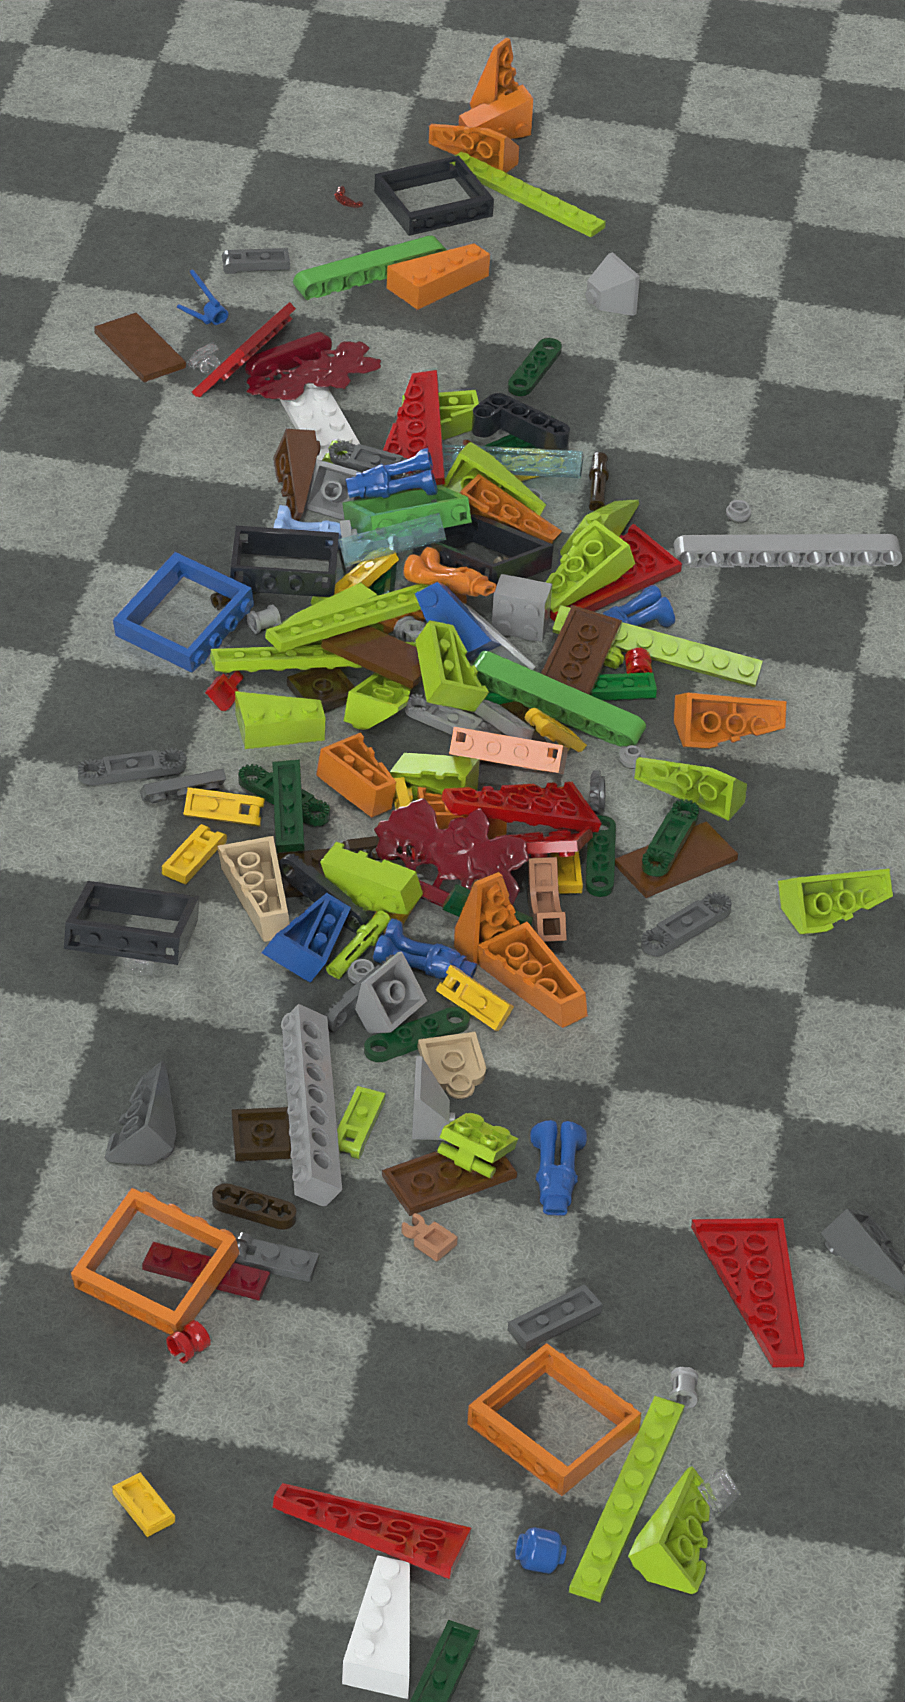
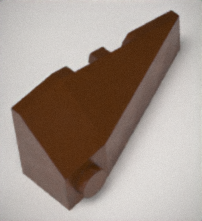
M286 428L273 457L278 483L283 482L282 497H287L286 506L290 508L292 519L300 521L304 512L316 459L320 454V441H317L315 430Z

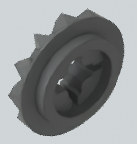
M594 770L590 776V807L595 814H601V809H605V776H601V770Z

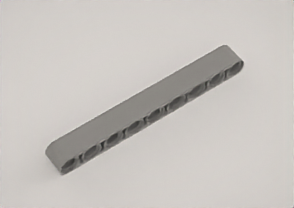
M893 534L682 535L673 544L675 557L682 563V567H759V565H766V567H785V565H792V567H810V565H817V567H836L835 565H842L843 567L861 565L897 566L902 561L899 540Z

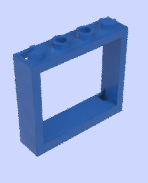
M174 552L113 619L115 635L192 673L201 664L206 662L211 649L219 648L223 639L236 629L238 623L246 614L250 613V609L254 606L252 588ZM183 577L232 599L188 649L140 626L143 620Z

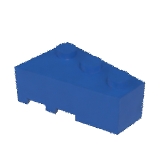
M436 582L415 593L427 623L431 620L454 626L467 650L465 656L468 662L477 658L480 652L491 651L501 645L447 586Z
M326 893L307 908L303 914L291 921L287 927L276 933L261 953L310 983L326 964L351 907Z

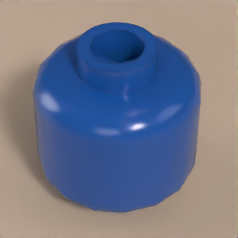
M533 1527L529 1528L525 1534L519 1535L515 1556L517 1560H520V1564L525 1570L552 1573L558 1564L562 1565L564 1563L567 1549L566 1545L562 1544L558 1532Z

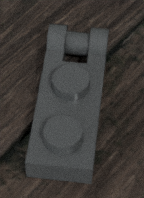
M288 248L226 250L222 253L225 274H235L237 271L290 269Z
M241 1232L236 1235L240 1254L234 1263L268 1271L275 1275L311 1282L319 1261V1253L253 1239L247 1233ZM246 1251L253 1252L254 1256L248 1255Z

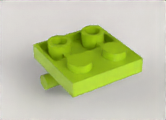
M465 1113L445 1125L439 1137L458 1146L459 1149L442 1142L437 1152L454 1160L455 1165L469 1172L474 1170L491 1179L496 1168L479 1160V1157L494 1163L515 1149L518 1138L510 1135V1131L504 1127L492 1126L484 1122V1119L477 1114Z

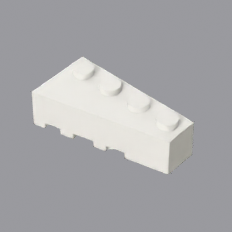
M377 1555L343 1660L342 1684L408 1699L410 1563Z

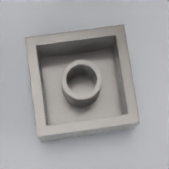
M501 574L494 592L492 626L503 636L508 635L524 638L529 641L542 642L550 621L552 584Z

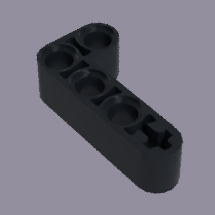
M491 394L473 408L472 433L477 437H490L501 429L552 455L560 456L569 451L570 427L566 423L506 394Z

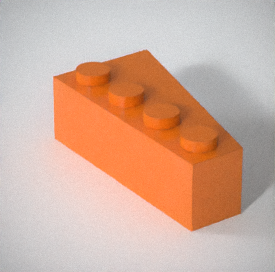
M473 243L387 266L386 288L418 310L488 277L490 254Z
M528 922L478 944L480 967L560 1027L564 1028L588 1016L586 992Z

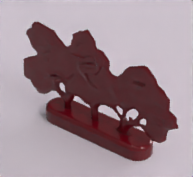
M316 332L250 357L245 367L246 373L250 376L246 381L250 388L246 392L252 395H262L267 399L294 401L303 394L305 384H314L316 387L326 388L333 386L334 388L345 389L351 382L347 376L349 373L365 374L381 368V360L373 357H364L370 348L362 341L356 343L343 341L338 344L335 350H331V338L323 332ZM274 375H282L280 380H274Z
M421 798L411 802L408 806H402L393 810L388 820L380 821L378 826L374 828L375 833L379 837L375 850L380 859L392 860L400 857L406 868L413 871L416 870L417 866L424 863H430L437 867L438 875L433 885L419 880L423 893L420 898L443 908L444 901L449 895L448 892L439 889L443 880L459 879L462 887L471 890L474 880H480L499 872L507 887L510 904L513 906L520 888L510 872L520 868L529 860L526 851L527 845L523 839L507 834L500 838L489 840L487 834L490 822L481 808L471 812L467 818L459 817L451 820L448 829L442 830L439 829L436 822L435 810L425 799ZM407 845L414 847L415 858L413 862L410 861L411 856L407 857ZM399 846L402 847V854L397 852ZM425 855V859L419 862V856Z

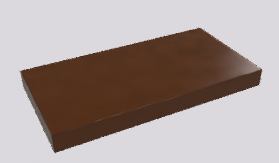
M137 313L94 326V333L143 382L186 368V361Z
M572 605L541 674L591 695L620 631L622 620Z
M365 626L322 639L321 648L410 689H413L423 680L417 647L371 626Z
M706 821L694 826L668 873L663 876H650L642 870V857L649 845L615 858V866L645 898H648L738 860V853ZM650 862V865L653 864V866H655L656 864L658 867V864H660L661 866L660 862Z
M435 1151L382 1170V1177L407 1214L412 1216L414 1213L418 1214L517 1178V1171L506 1156L501 1157L494 1163L479 1157V1160L496 1168L493 1177L490 1179L474 1170L469 1172L455 1165L454 1160Z

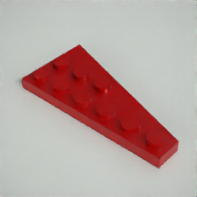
M633 523L629 527L628 533L624 536L620 535L619 538L629 544L636 564L616 581L566 607L571 608L574 605L590 611H596L681 572L682 563ZM550 610V618L555 622L558 611L553 613Z
M572 781L565 782L563 787H557L555 782L547 783L545 788H541L536 784L502 785L500 790H494L492 786H483L482 791H476L470 787L445 788L441 796L448 811L456 816L469 815L471 812L481 808L488 819H500L507 823H513L514 821L525 822L530 826H538V824L547 825L558 830L569 828L581 832L582 827L592 826V832H598L602 824Z
M592 826L582 827V831L571 834L568 829H560L549 832V836L543 837V832L510 834L509 836L523 839L527 845L526 851L528 854H531V858H544L548 856V853H558L559 857L574 856L575 852L580 851L593 837ZM413 847L411 848L412 860H414L415 858V850ZM420 855L418 859L422 861L425 859V855Z
M783 1218L692 1219L691 1228L772 1368L804 1367L805 1357Z

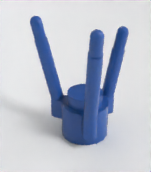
M190 270V274L209 298L210 302L204 306V315L180 304L177 305V308L202 320L206 325L211 322L214 325L225 322L228 318V311L214 298L196 272Z

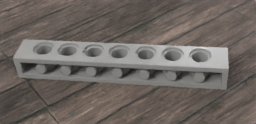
M298 1004L290 1013L283 1017L281 1022L288 1098L287 1112L289 1114V1135L293 1165L292 1179L296 1196L320 1206H327L342 1191L327 1016Z

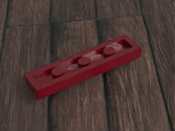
M152 1242L142 1263V1270L194 1283L212 1257ZM233 1263L216 1289L260 1301L269 1282L270 1272Z

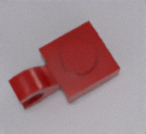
M239 670L233 671L231 675L223 673L216 677L205 693L221 711H226L234 703L235 691L239 692L236 686L244 676Z

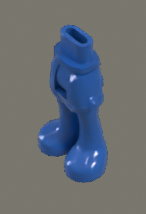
M429 448L421 449L414 457L388 465L380 464L362 473L357 472L355 477L346 478L349 498L360 496L361 499L365 498V496L388 498L393 493L413 488H421L428 495H437L438 490L432 471L433 462ZM417 470L423 471L408 477L391 480V476Z
M655 585L644 588L641 594L619 607L613 606L603 613V615L638 627L652 620H657L663 627L675 624V615L669 600L666 597H662L660 589ZM646 607V609L640 611L639 613L627 617L628 615Z
M393 918L387 926L385 936L381 935L379 937L373 956L375 962L383 964V961H386L389 955L403 952L411 968H417L424 971L425 975L435 976L439 979L446 978L448 975L446 971L450 965L459 968L471 978H473L478 966L476 963L467 961V956H461L459 952L443 944L421 943L405 937L403 923Z
M550 1120L535 1125L531 1129L530 1138L533 1146L540 1149V1168L536 1174V1181L539 1184L540 1202L543 1205V1212L546 1215L562 1216L567 1214V1208L572 1201L571 1196L574 1185L578 1182V1176L575 1172V1153L585 1146L587 1132L583 1127L574 1122L566 1121L561 1124L560 1165L557 1166L554 1163L558 1127L555 1121Z

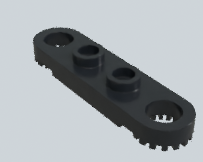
M290 853L278 862L281 876L312 902L315 903L328 893L351 907L343 924L348 930L357 934V930L371 920L368 919L370 917L369 914L366 915L367 911H363V907L359 908V905L352 902V898L312 866H307L302 862V859L299 860V856L295 857V854L291 855Z

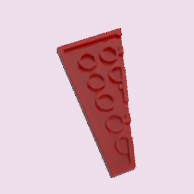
M290 302L286 304L192 391L195 397L200 398L220 378L223 381L228 379L293 319L290 314L296 308Z
M437 370L412 373L404 393V402L402 407L398 409L396 423L392 425L383 451L402 455L404 458L409 459L414 457L421 449L429 448L436 485L445 484ZM415 471L406 472V475H407V474L410 475V473H412V475H413V472H415Z
M284 1483L281 1484L274 1495L272 1507L285 1514L292 1515L450 1579L470 1540L472 1529L463 1525Z

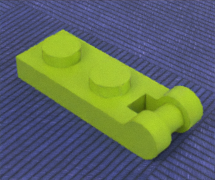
M357 1086L337 1128L339 1154L342 1151L350 1153L353 1158H361L366 1142L385 1103L386 1093ZM346 1137H348V1138H352V1139H355V1140H354V1142H351V1141H347V1140H345V1139H346Z

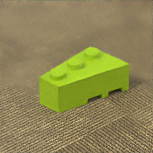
M476 390L439 392L442 440L472 431L473 408L479 404ZM402 395V404L405 399L404 395Z
M429 620L415 640L427 703L475 712L489 691L486 686H481L476 674L478 671L475 665L471 666L465 656L467 650L454 626Z
M235 691V715L245 749L325 741L326 717L321 700Z
M403 753L391 769L390 774L393 778L404 777L406 787L412 789L414 800H417L418 787L426 788V793L441 795L445 788L470 787L478 791L480 759Z
M335 842L320 861L325 878L352 898V902L359 905V908L363 907V910L408 915L423 895L416 871L387 860H383L381 863L367 858L368 853L359 851L358 854L344 849V844Z

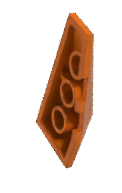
M505 38L493 47L470 102L471 109L483 103L488 105L498 100V96L502 94L506 96L517 90L516 87L519 84L514 81L516 68H513L511 65L514 57L509 38Z
M431 124L429 126V144L454 155L460 152L467 153L505 173L518 165L519 146L503 134L489 128Z
M480 474L460 491V494L467 496L469 499L470 515L475 513L551 544L562 532Z
M683 693L675 695L674 724L683 747L710 749L717 747V743L730 740L731 742H736L742 736L749 734L758 736L785 728L787 701Z
M499 872L474 882L455 926L454 948L461 955L467 956V961L478 965V944L520 925L514 914L516 913L515 909L510 904L509 893L504 879Z

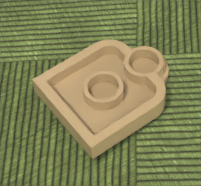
M476 1032L418 1040L420 1056L423 1057L440 1086L449 1096L456 1099L468 1098L474 1093L475 1086L480 1085L484 1081L486 1065Z

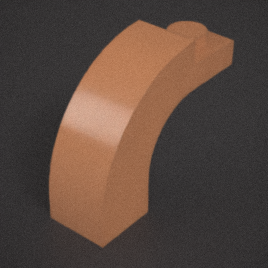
M557 857L529 858V887L527 891L529 915L533 918L531 927L544 942L566 941L565 912L561 911L558 892Z

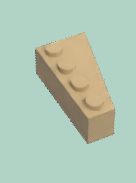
M273 836L218 846L221 868L262 940L264 942L271 941L276 933L290 924Z

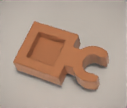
M414 1213L412 1215V1224L414 1226H410L405 1222L402 1223V1234L407 1238L414 1239V1247L436 1262L457 1246L458 1237L435 1221L429 1226L426 1225L424 1218L419 1214Z

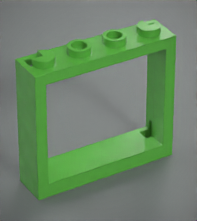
M437 485V495H428L423 489L414 488L393 493L388 498L368 497L342 502L344 519L350 520L352 529H357L358 534L374 542L471 523L468 497L442 485ZM376 528H383L384 535L377 536Z

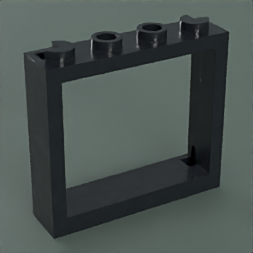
M459 155L375 174V194L408 236L493 217L494 198ZM455 178L470 198L410 212L394 192Z
M475 513L471 515V523L415 534L413 554L421 557L426 547L435 548L439 552L441 565L449 568H471L487 576L488 580L497 586L501 574L528 578L551 569L554 545ZM475 542L511 558L491 564L454 548Z
M236 525L230 578L251 587L252 592L329 598L335 593L339 533ZM240 534H248V540H240ZM325 540H333V546H325ZM242 554L329 560L328 572L241 566L240 564ZM240 571H243V576H239ZM322 577H328L327 582H322Z
M87 881L65 922L64 949L178 965L198 921L200 896ZM93 898L100 899L99 904L91 903ZM90 909L179 922L174 932L171 933L86 921L85 919ZM77 935H80V942L74 941ZM166 948H172L174 955L166 954Z

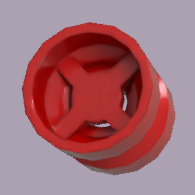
M634 648L626 653V674L653 673L651 655L646 649Z
M191 1320L184 1325L181 1332L177 1331L169 1335L166 1339V1344L174 1357L183 1352L185 1356L179 1359V1361L186 1363L194 1357L195 1352H202L208 1348L211 1340L203 1325L196 1320Z

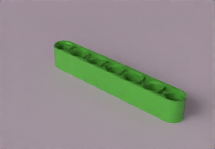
M425 236L302 270L295 275L293 285L306 300H310L313 297L319 298L330 295L331 292L351 289L356 285L362 286L373 283L374 280L387 279V266L447 251V249L435 236Z
M480 652L473 664L478 671L476 677L481 686H486L488 690L512 701L520 702L528 708H537L553 719L620 747L636 746L646 729L645 722L637 715L492 652Z

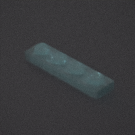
M440 513L338 540L345 566L444 541L446 536Z

